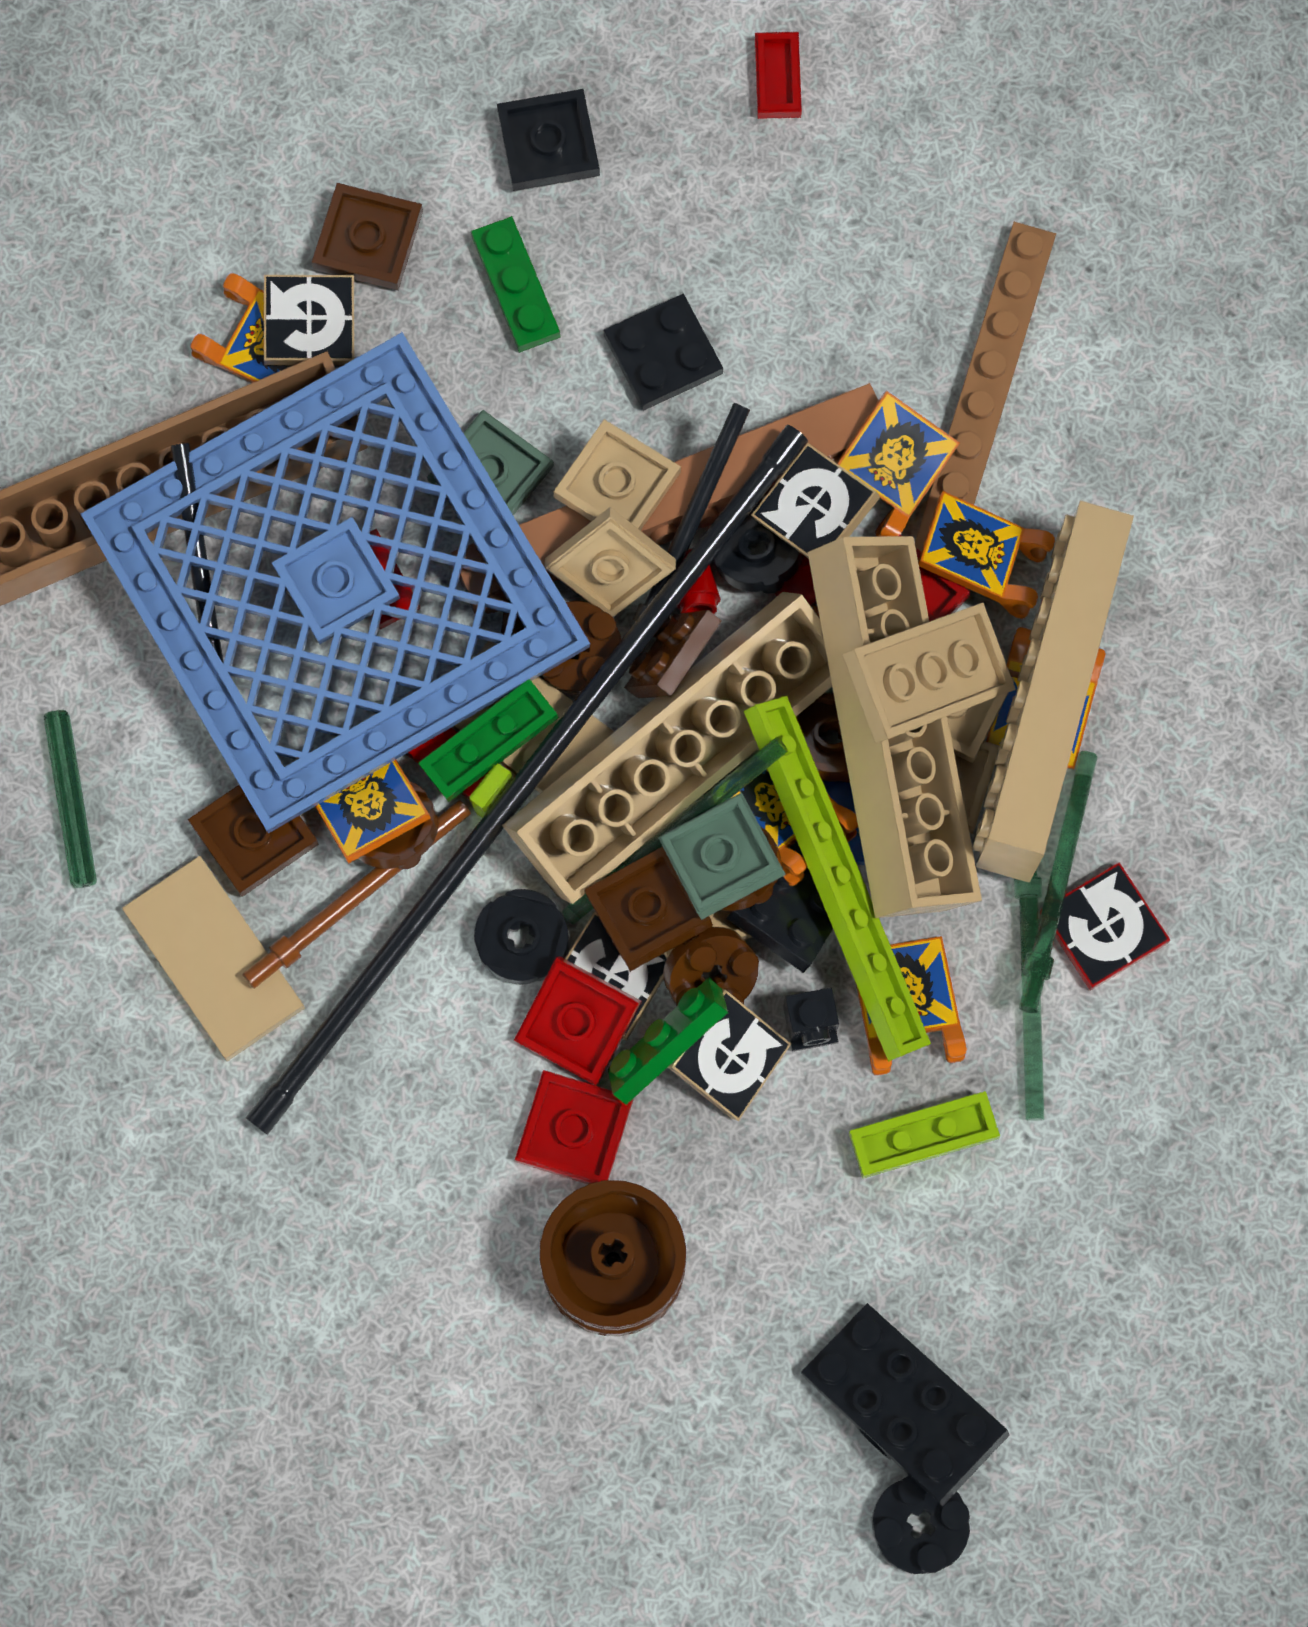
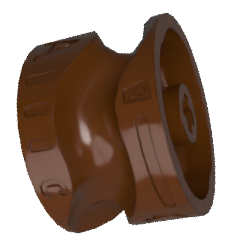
M605 1180L591 1183L575 1190L554 1209L543 1230L540 1241V1265L545 1287L560 1313L571 1323L587 1332L602 1336H624L637 1333L652 1326L673 1306L681 1291L685 1276L686 1243L677 1216L657 1194L635 1183ZM615 1252L621 1260L620 1262H614L610 1266L606 1261V1257L609 1253Z

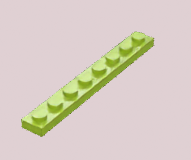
M781 697L750 707L744 711V714L888 1062L930 1045L931 1042L880 919L875 918L871 897L788 697Z

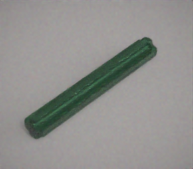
M66 710L50 711L45 713L43 718L70 883L74 888L90 887L96 884L97 878L71 720Z

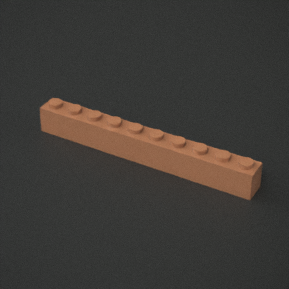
M868 383L740 435L698 528L707 527L715 521L761 462L763 454L786 425L799 430L807 438L811 446L837 463L879 401L871 384ZM714 446L675 461L676 464L681 466V473L641 530L642 533L657 545L673 540ZM783 474L777 477L763 496H766ZM564 506L522 523L519 526L545 568V558L592 521L568 506ZM475 544L468 545L465 559L485 563ZM458 550L451 552V555L454 556L458 554ZM462 568L459 580L464 591L481 595L486 574ZM546 570L553 582L559 580ZM493 577L488 598L509 603L496 579ZM470 603L471 608L475 614L478 605ZM485 607V613L487 614L498 612V610Z

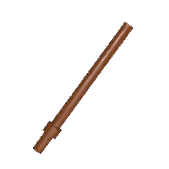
M461 800L457 801L438 817V831L432 845L471 815L470 810ZM375 867L287 938L283 935L269 946L271 952L242 974L245 980L255 989L282 966L286 969L301 958L300 952L403 869L399 867L390 869Z

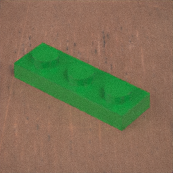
M513 216L472 230V240L519 353L561 338L559 327Z
M529 679L418 764L447 802H450L488 773L494 765L501 763L559 718L558 714Z
M708 977L697 988L688 990L680 999L678 1006L666 1017L654 1021L646 1030L644 1037L632 1048L621 1051L612 1061L610 1068H608L613 1095L627 1105L728 1013L722 988Z

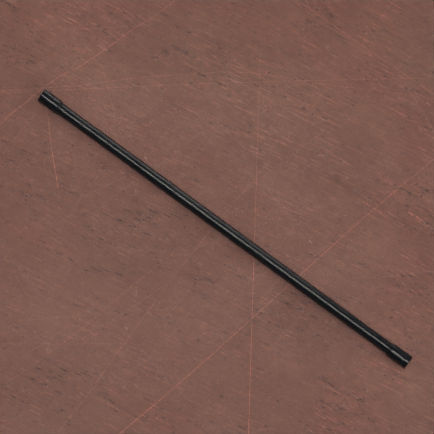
M790 425L784 427L763 454L761 462L298 1055L280 1078L269 1086L245 1117L248 1121L267 1135L292 1105L294 1097L501 833L504 829L502 825L515 815L773 482L787 470L808 443L807 438L799 430Z

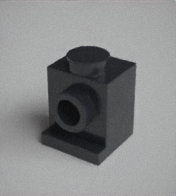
M832 987L785 996L783 1009L792 1052L839 1043L837 1036L839 1020Z

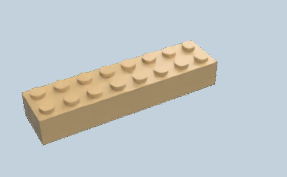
M1080 500L1074 516L1066 514L1061 530L1057 534L1051 555L1053 561L1050 571L1047 573L1042 587L1040 608L1032 624L1029 637L1031 642L1018 675L1017 681L1020 683L1008 712L1006 723L1009 724L996 756L995 765L997 767L985 796L983 807L986 809L981 823L978 824L972 844V850L979 852L976 863L977 868L1030 883L1044 856L1134 518L1133 515Z
M913 536L842 537L808 552L875 918L943 912L980 902L982 897L947 716L898 736L875 743L842 655L850 650L929 622Z
M782 592L688 670L671 696L656 697L502 825L557 897L571 904L575 903L585 894L584 890L606 877L756 751L759 747L744 714L745 710L756 704L787 696L793 712L797 716L832 687L819 617L802 594Z

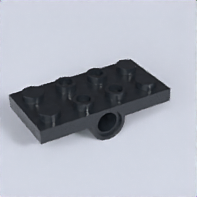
M868 1303L801 1371L803 1377L844 1414L881 1454L889 1460L892 1459L941 1506L957 1492L1010 1435L1008 1429Z

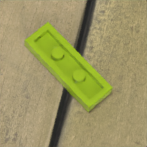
M986 1091L849 1131V1137L862 1179L994 1141L1000 1137Z

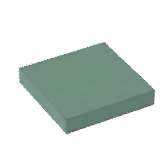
M482 410L464 431L465 437L512 515H514L554 467V461L485 410ZM430 472V474L427 476L428 482L431 484L438 485L434 476Z
M742 792L658 837L701 920L786 875Z

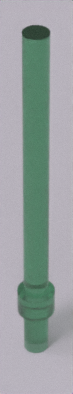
M775 737L649 839L606 877L663 847L658 837L733 797L788 752L784 743L778 737ZM584 894L575 903H570L565 907L562 913L574 925L594 908L586 894Z
M1081 751L1079 754L1033 950L1027 953L1022 971L1026 979L1019 1009L1027 1013H1037L1044 982L1050 979L1054 959L1051 957V952L1098 758L1095 753L1089 751Z
M1036 870L1030 883L1014 878V897L1019 899L1025 1119L1027 1121L1045 1120L1038 899L1042 898L1043 894L1042 878L1037 876Z

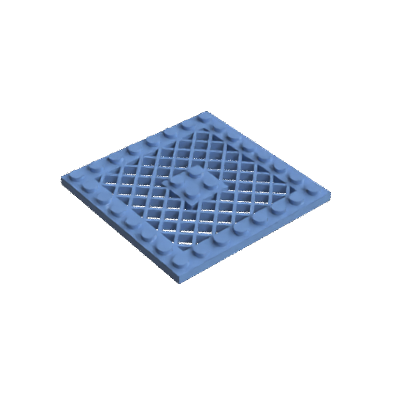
M403 332L189 452V463L192 462L196 490L180 499L183 487L181 482L176 479L175 472L177 466L175 461L81 513L86 525L268 833L505 697L530 679L532 681L590 647V642ZM387 398L392 408L377 403ZM360 413L355 431L336 427ZM369 413L392 419L387 439L364 434ZM400 421L415 446L395 442ZM329 436L352 441L347 462L324 457ZM319 437L315 454L297 450V448ZM360 444L384 450L378 470L355 464ZM392 452L415 457L410 478L387 473ZM289 458L312 464L307 485L284 479ZM279 459L275 477L257 473L260 469ZM423 460L438 485L418 480ZM320 467L344 472L338 493L315 487ZM352 474L376 480L370 501L347 495ZM249 481L272 487L266 508L243 502ZM239 482L234 500L216 495ZM383 483L407 488L402 509L378 503ZM281 489L304 495L298 516L275 510ZM415 490L439 496L434 517L410 511ZM312 497L335 503L330 524L307 518ZM446 500L449 501L462 524L441 519ZM199 503L194 523L176 518L187 507ZM209 504L231 509L226 531L203 525ZM344 505L367 511L362 532L353 517L339 524ZM240 512L263 517L258 539L235 533ZM375 513L399 519L394 540L370 534ZM272 520L295 526L290 547L267 541ZM407 521L431 527L425 548L402 542ZM168 527L191 531L185 554L163 548ZM158 528L153 545L147 533ZM304 528L322 532L321 535L299 546ZM439 529L462 535L457 556L433 550ZM200 534L223 540L217 562L194 556ZM470 538L485 563L465 559ZM232 543L255 549L249 570L226 564ZM370 545L391 550L385 571ZM263 551L282 555V557L272 562L279 578L258 572ZM399 552L422 558L417 579L393 573ZM161 558L183 563L177 585ZM430 560L454 566L449 587L425 582ZM191 566L214 571L209 593L186 588ZM462 568L486 574L481 595L457 590ZM223 574L246 579L241 601L218 596ZM493 577L496 579L509 603L488 598ZM255 582L278 588L273 609L249 604ZM393 584L414 589L409 610L389 606L400 599ZM286 591L290 594L303 617L281 612ZM422 591L446 597L441 618L416 613ZM184 597L206 602L200 624ZM454 599L478 605L472 627L448 621ZM215 605L238 611L232 633L209 627ZM485 607L510 613L504 635L480 629ZM246 613L270 619L264 641L241 635ZM373 614L368 634L348 629ZM382 614L406 620L400 642L376 636ZM518 616L524 629L512 635ZM278 621L302 627L296 649L272 643ZM414 622L438 628L432 650L408 644ZM310 630L319 645L333 637L328 657L304 651ZM445 630L470 636L464 658L440 652ZM207 636L229 642L224 663L220 660ZM342 637L365 643L360 665L336 659ZM477 638L498 643L472 658ZM238 644L261 650L255 672L232 666ZM374 645L397 651L392 673L368 667ZM270 652L293 658L287 680L264 675ZM405 653L429 659L424 681L400 675ZM302 660L325 666L319 688L296 683ZM437 661L457 666V668L432 682ZM333 668L357 674L351 696L327 691ZM230 676L253 681L247 704ZM365 677L389 682L383 705L359 699ZM261 684L285 689L279 712L255 706ZM397 685L417 689L414 693L392 705ZM293 692L316 697L311 720L287 714ZM325 700L349 706L343 728L319 722ZM357 708L377 713L352 728ZM253 715L276 721L270 743ZM284 723L308 729L302 751L278 746ZM316 731L337 736L311 751ZM277 755L296 759V761L284 767Z

